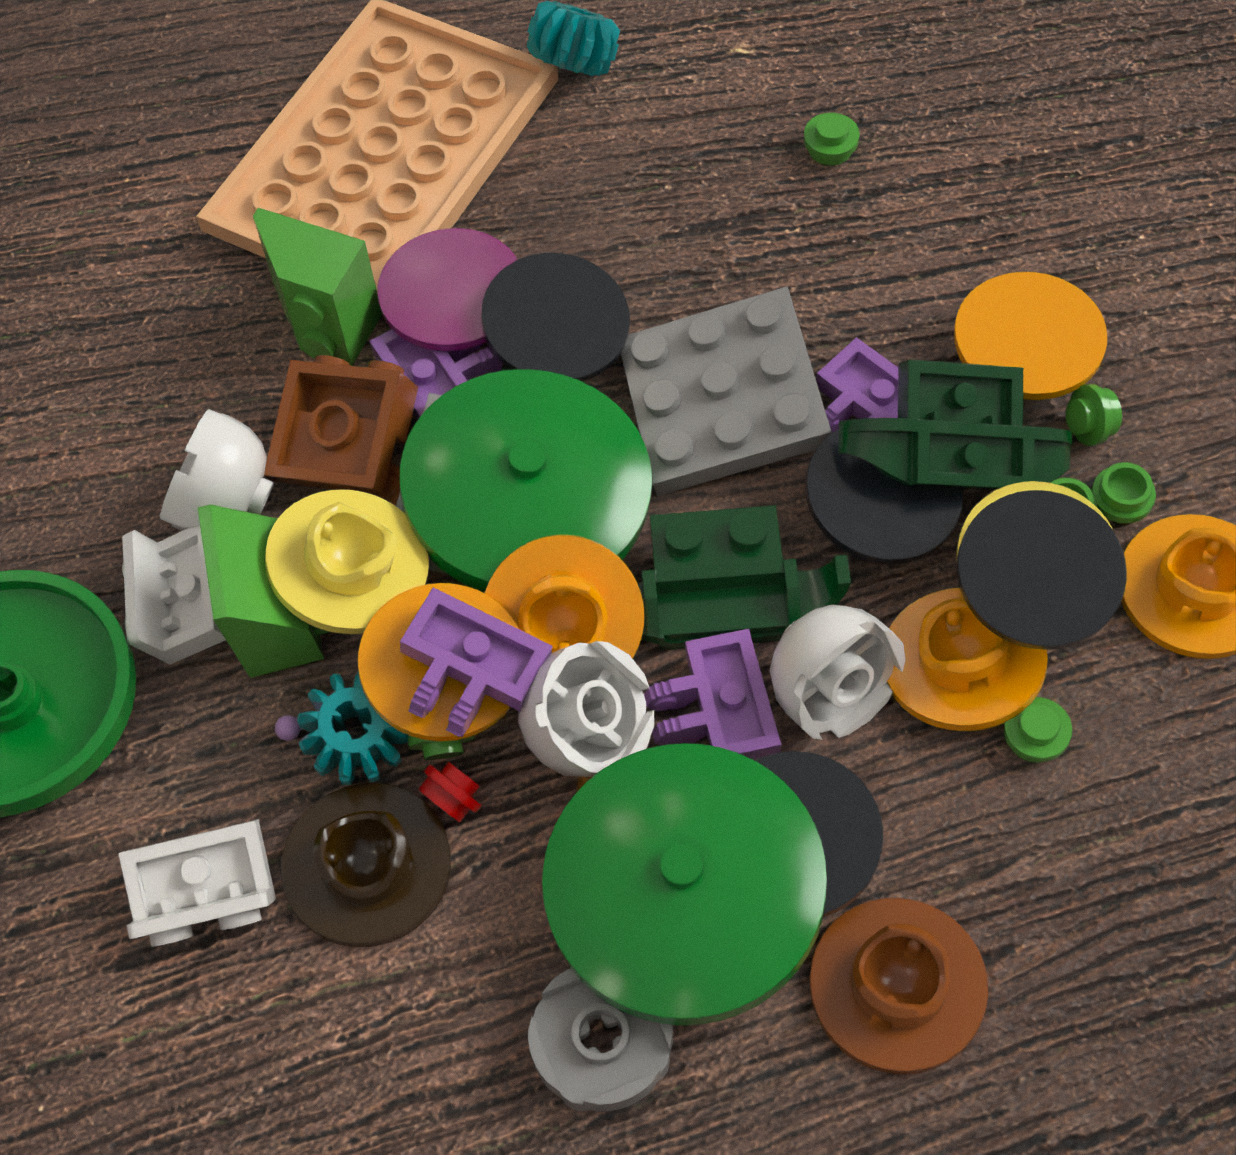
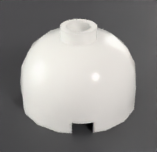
M208 409L199 421L186 446L185 451L188 454L180 472L176 470L160 513L161 520L171 523L173 527L182 531L187 528L200 526L198 507L210 504L260 515L274 482L263 478L267 456L261 440L255 433L235 418Z
M833 604L817 608L790 624L776 646L770 667L776 700L785 713L813 739L822 740L819 733L827 731L833 732L838 738L849 735L869 722L890 699L893 691L887 684V680L891 676L894 666L903 672L906 661L904 645L888 627L862 609Z
M595 641L589 644L579 642L552 652L539 668L526 695L521 711H518V724L525 744L538 760L547 767L564 776L593 777L613 762L646 749L654 728V710L646 712V700L642 691L649 689L645 674L629 654L609 642Z

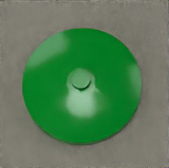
M533 369L504 370L484 374L463 382L444 393L424 411L413 426L403 449L400 464V494L403 512L416 537L427 550L428 557L441 570L454 579L482 592L486 591L495 570L508 555L520 546L546 536L574 535L591 539L607 547L623 560L633 548L644 527L652 490V469L649 455L638 429L627 414L609 397L582 381L554 372Z
M35 570L0 571V817L21 814L39 808L65 795L85 781L109 756L119 741L133 708L136 692L135 661L132 649L121 626L111 610L93 592L79 583L52 573Z
M667 744L647 748L623 757L599 771L576 792L562 811L550 836L544 858L542 886L545 912L555 941L570 968L592 992L613 1007L635 1017L662 1024L701 1025L718 1022L740 1015L772 997L794 976L809 955L823 920L826 903L827 873L822 842L810 814L798 796L782 779L755 760L734 751L704 744Z

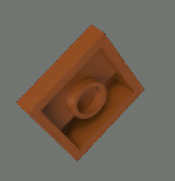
M327 355L315 356L314 362L290 360L264 476L277 483L334 490H355L383 495L395 443L406 444L418 386L404 375L405 370L402 367L386 361L373 360L369 362L368 367L350 366L345 360Z

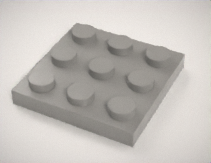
M788 286L635 332L627 337L621 356L640 435L649 455L652 469V485L657 496L817 450L819 445L832 434Z

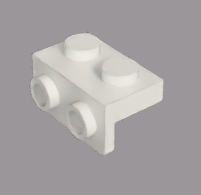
M200 526L187 528L158 543L136 530L123 535L122 572L124 576L126 613L124 625L128 643L171 665L225 641L226 639L213 620Z
M259 819L118 853L133 922L126 925L129 939L149 935L151 947L190 938L193 936L192 924L218 918L220 930L260 921L262 918L259 908L269 906L276 900Z

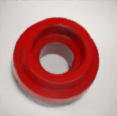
M449 761L441 771L431 764L423 771L428 777L418 790L458 822H461L470 810L477 813L481 808L482 804L472 797L480 786Z

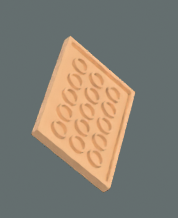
M370 0L198 213L196 218L202 232L266 258L253 219L257 208H262L364 240L378 294V282L381 271L396 250L422 234L453 227L558 82V67L544 63L543 60L535 58L528 53L388 1Z

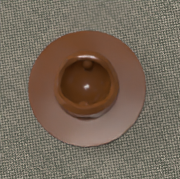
M876 899L855 906L845 912L823 934L815 950L810 969L811 1001L815 1015L826 1035L851 1059L866 1067L885 1073H922L951 1061L972 1041L982 1023L987 1007L988 978L982 956L970 935L960 924L943 911L911 899Z

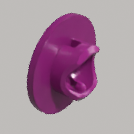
M448 228L422 234L396 250L381 271L378 282V300L382 315L397 335L422 348L437 351H457L483 344L486 340L482 330L481 311L485 292L494 277L506 266L518 259L500 240L480 231Z

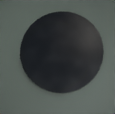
M540 253L514 261L494 277L483 298L481 324L489 348L498 360L510 370L533 369L549 371L583 382L601 374L617 360L623 351L628 337L630 313L622 290L615 280L603 269L577 256L563 253Z
M839 429L830 434L819 445L806 473V501L819 529L840 549L866 561L880 564H901L921 559L934 552L947 540L960 517L963 501L962 487L908 486L887 477L868 461L850 454L839 453Z
M1028 490L1016 492L999 498L986 506L968 526L962 538L957 556V577L960 590L975 617L1000 638L1031 649L1053 650L1066 648L1094 636L1110 621L1118 609L1126 587V560L1119 539L1113 529L1088 505L1073 497L1052 491Z
M787 751L756 759V762L771 770L792 789L806 807L816 826L822 842L827 873L826 903L823 917L845 908L869 885L877 870L882 853V820L872 794L860 778L851 770L835 760L810 752Z

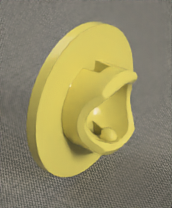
M329 490L302 498L279 516L267 540L265 568L273 592L293 615L314 627L329 632L362 634L374 614L390 599L406 590L425 585L428 576L429 558L427 550L413 532L405 513L398 507L380 497L361 491Z

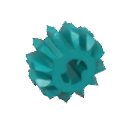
M544 1L538 3L534 16H531L527 31L529 33L527 48L533 57L543 60L544 63L558 66L560 69L571 70L577 74L584 73L590 76H600L607 74L611 62L615 61L619 47L617 42L620 29L612 19L605 18L601 14L557 1Z
M359 671L354 678L353 687L346 688L341 675L333 673L330 676V684L334 693L327 696L321 690L311 689L308 693V698L318 711H306L298 714L297 722L299 727L311 732L299 741L300 748L304 755L319 754L314 768L321 776L330 773L339 764V779L343 785L352 784L357 767H363L369 782H376L380 777L375 762L380 758L388 765L397 767L401 762V757L391 744L408 743L410 735L402 733L389 725L372 708L362 689ZM358 717L359 722L363 725L365 735L358 739L351 738L344 723L349 718Z

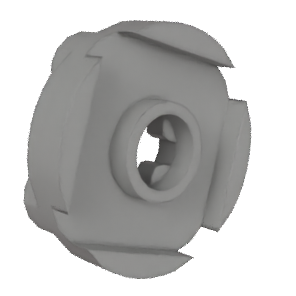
M571 968L556 976L543 991V998L535 1008L534 1017L531 1016L528 1029L529 1049L539 1077L550 1091L562 1098L567 1106L578 1111L594 1110L606 1112L619 1110L644 1098L653 1090L657 1082L664 1078L670 1063L673 1025L647 1021L613 1007L592 992ZM595 1019H601L606 1028L618 1026L622 1031V1035L613 1040V1049L608 1052L600 1053L596 1047L587 1049L580 1041L590 1035L589 1023Z

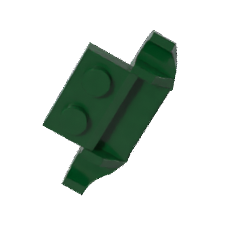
M908 359L898 363V418H863L840 421L839 453L860 457L875 466L883 475L908 486L934 485L1000 489L1004 486L1020 482L1037 481L1050 483L1062 476L1070 469L1072 432L1057 428L1023 426L1024 368Z
M776 505L650 515L654 570L642 571V583L638 584L644 605V628L641 640L660 644L661 650L684 649L686 641L749 629L753 643L780 641L784 631L794 621L817 608L832 604L837 605L845 596L851 584L847 555L834 556L830 563L818 569L797 571L796 559L783 560Z

